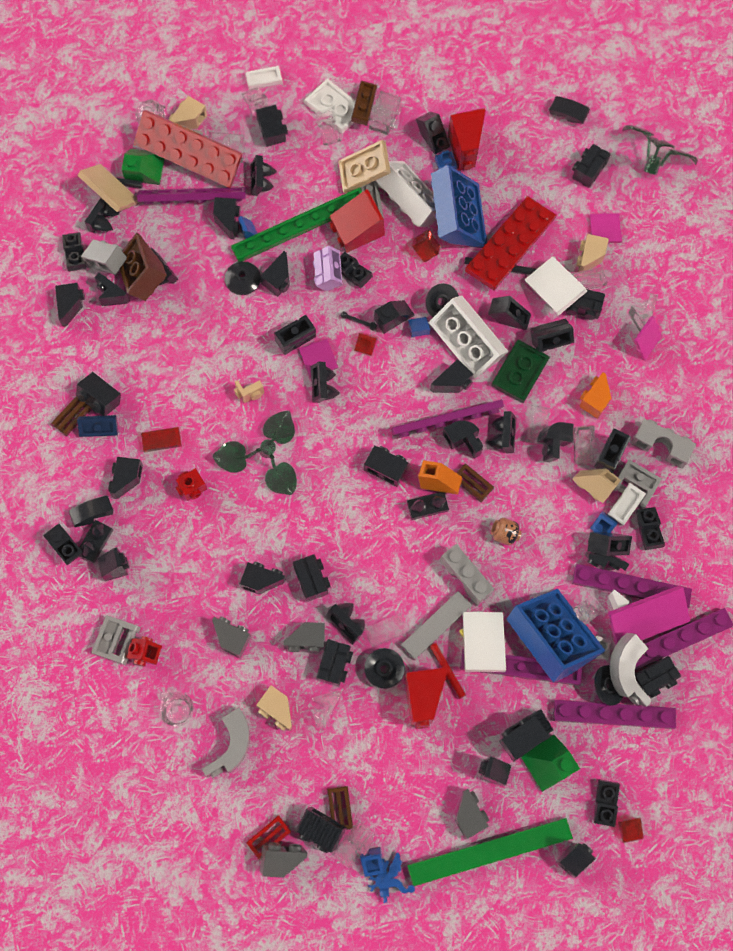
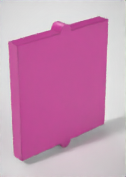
M603 212V214H590L591 235L609 238L608 244L622 243L619 213L606 214V212Z
M653 316L649 318L634 340L638 348L637 352L640 353L642 360L648 358L662 337L659 325H657Z
M328 339L316 343L312 342L311 345L299 348L309 378H311V366L319 361L326 362V366L331 370L338 369Z

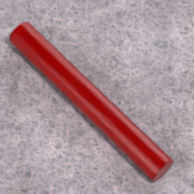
M437 643L432 644L429 647L441 668L447 667L446 677L458 698L465 697L466 694Z

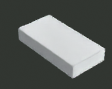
M279 66L245 72L249 90L283 84Z
M629 483L608 515L622 525H625L646 493Z

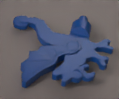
M396 853L393 862L389 866L388 873L389 861L385 862V859H383L385 873L378 874L377 877L370 876L369 880L376 882L375 885H368L371 888L370 891L373 892L376 887H379L380 898H383V903H388L387 897H389V888L397 887L405 894L415 891L414 885H409L408 889H405L402 882L394 878L402 871L401 865L403 862L400 860L399 853Z

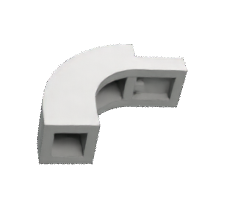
M626 633L618 641L611 655V680L620 696L628 697L637 706L647 707L652 700L638 685L635 678V666L648 648L636 634Z
M240 708L222 717L230 734V745L222 757L202 768L206 777H217L223 773L222 769L224 767L228 773H231L239 767L246 757L250 745V729Z

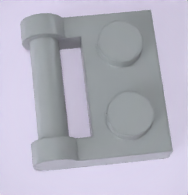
M628 460L618 476L621 481L614 491L624 492L626 486L621 484L623 480L633 484L646 493L639 503V506L645 508L662 478Z
M106 615L91 653L126 665L129 645L132 639L135 638L136 633H139L141 627ZM124 629H127L129 632L119 656L115 655L114 652Z

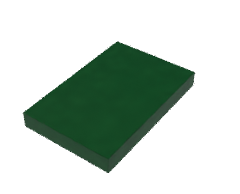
M518 339L491 386L524 403L549 361L550 356L543 352L539 353L537 349Z

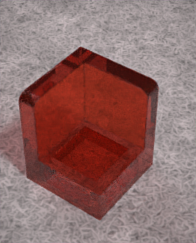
M426 230L413 238L412 248L423 262H427L439 254L440 244L430 231Z

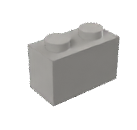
M92 240L81 256L91 268L114 275L127 258L120 246L108 244L103 240L101 242Z

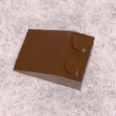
M136 233L122 251L127 258L120 267V272L127 293L146 301L167 275L162 262L141 235Z

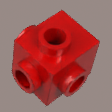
M196 468L189 472L181 473L176 479L178 486L175 488L180 497L185 496L187 501L200 497L202 492L207 490V486Z
M142 636L141 639L133 638L128 648L127 658L134 660L133 664L145 667L146 664L157 665L162 645L154 643L152 638Z

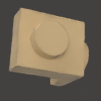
M238 380L235 381L236 388L234 392L238 399L242 398L244 403L250 400H257L264 394V388L260 380L244 389Z

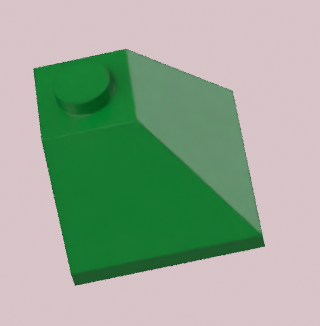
M130 149L124 154L121 169L124 179L143 181L146 184L160 185L165 159L147 150Z
M555 735L521 757L542 792L580 770L570 751Z

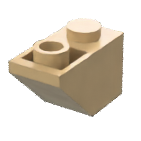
M188 96L179 104L176 112L172 113L168 120L185 126L190 130L196 129L207 117L206 105Z
M587 234L586 239L581 241L579 251H582V255L578 256L576 266L579 267L578 274H583L602 263L609 238Z
M607 469L580 470L572 479L580 488L588 491L594 499L604 503L621 481Z
M271 685L256 705L259 708L258 713L266 719L269 717L273 718L276 721L274 724L281 730L288 729L291 731L292 721L288 697Z

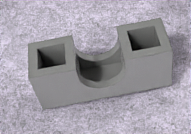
M646 419L640 424L631 444L647 452L654 443L664 444L668 449L665 461L682 469L688 463L696 446V443L692 442L690 438L681 437L675 434L673 430L663 428L655 421Z
M457 544L441 556L440 562L452 576L455 575L462 582L465 592L477 606L492 595L495 590Z

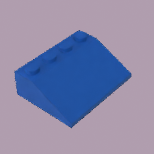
M450 165L431 173V186L434 194L433 202L435 204V217L439 238L450 244L483 248L487 243L479 183Z
M558 589L516 605L506 619L553 683L569 676L606 651Z

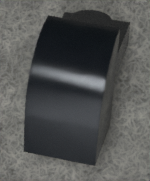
M457 421L444 427L442 434L451 449L465 443L474 459L481 455L483 444L479 438H476L480 430L475 424L469 421Z
M557 422L544 428L539 433L537 442L544 443L542 448L543 462L550 463L560 459V446L564 447L573 443L574 424Z

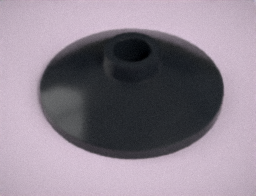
M237 262L227 269L225 284L234 294L248 295L259 287L261 274L252 263Z
M441 283L429 290L425 304L430 316L434 317L452 298L459 296L456 289L449 284ZM439 299L442 300V303L440 305L438 304Z
M381 648L373 651L368 656L364 670L368 681L372 685L381 689H388L396 686L401 681L405 666L403 659L397 652L392 649ZM386 666L388 672L382 673L380 668Z
M610 665L601 666L594 678L596 693L604 704L608 706L617 705L623 696H620L613 686L610 676Z

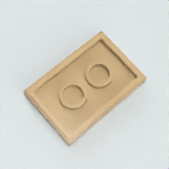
M380 140L338 161L344 193L367 185L391 173L386 142L384 140Z
M101 164L80 170L78 173V177L116 212L138 204L137 197Z

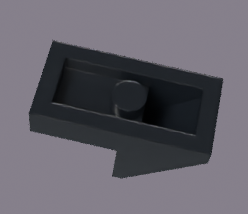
M100 272L94 277L97 283L96 287L103 292L98 298L101 306L128 304L130 302L127 293Z

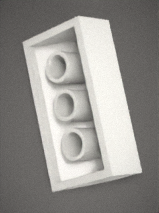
M389 161L391 173L377 179L378 186L389 194V198L400 206V210L412 219L411 221L415 226L426 227L435 222L436 210L433 202V192L404 161Z
M462 295L452 298L428 322L461 363L474 374V378L480 376L509 352Z

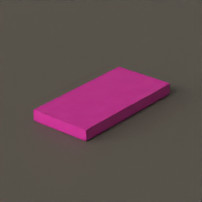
M681 585L608 612L615 645L626 633L636 634L643 640L690 622L685 592Z

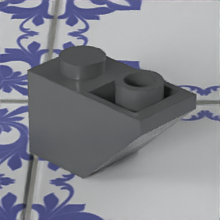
M220 616L219 619L214 617L212 621L222 650L241 659L251 639V635L248 633L249 630L241 625L237 627L230 625L231 621Z
M304 622L284 640V649H288V652H300V649H308L309 653H320V650H324L325 623Z
M469 789L462 792L455 818L465 839L489 827L487 824L489 821L487 814L484 810L480 811L476 804L479 800L474 791L470 792Z
M270 842L269 845H262L259 871L263 877L284 878L307 858L308 853L300 844L281 846L280 843Z

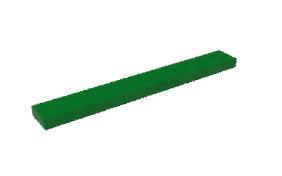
M359 187L231 245L237 261L243 262L330 222V215L362 193V190Z
M567 818L413 863L407 865L412 885L418 886L571 840L573 837Z

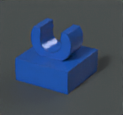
M447 150L435 155L438 170L447 165L457 170V164L452 151L449 152Z

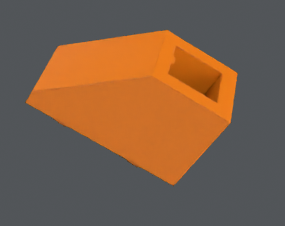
M604 372L599 377H594L590 383L591 389L589 391L585 390L579 398L582 400L579 407L597 419L611 400L607 376Z
M423 460L418 475L420 488L458 495L462 476L442 463Z

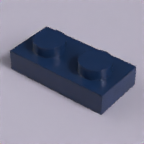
M117 415L81 416L77 419L79 437L118 436Z

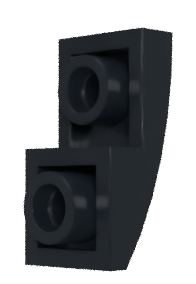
M556 96L549 111L552 115L566 117L569 122L584 124L590 108L574 100Z
M81 233L62 235L68 272L86 269V262L81 257L84 253Z
M344 252L340 256L342 275L359 288H362L373 277L372 272L359 265L358 260Z
M103 496L69 510V515L76 528L93 524L95 518L113 515L114 510L108 496Z
M656 507L636 510L644 549L663 548L665 542L660 530L661 522Z
M586 552L585 554L589 558L587 562L597 568L599 565L605 567L608 561L610 562L608 565L618 571L620 568L626 571L629 563L616 556H605L593 552Z
M598 779L594 810L595 824L615 827L618 812L619 783Z

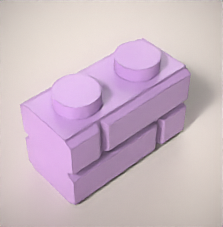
M327 246L322 250L314 252L313 266L315 268L316 277L314 282L316 287L329 291L334 289V287L343 285L340 251Z

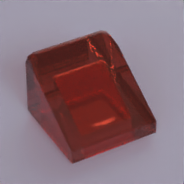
M360 332L354 351L372 356L378 337Z
M641 817L618 822L623 843L644 839Z

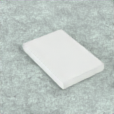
M328 78L304 99L306 106L341 134L354 123L351 122V117L356 101Z
M553 256L525 279V282L558 315L587 292L586 288Z
M463 612L465 672H505L503 612Z

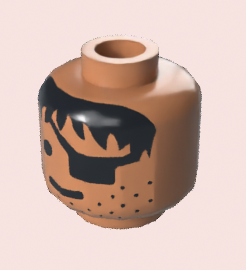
M500 518L492 525L491 534L495 541L505 545H512L515 541H519L521 531L517 522L507 518Z

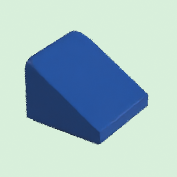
M239 216V226L245 239L258 234L251 220Z
M426 317L408 320L411 337L430 335V326Z
M602 511L590 529L594 532L611 533L618 522Z
M381 847L360 852L364 877L385 873Z

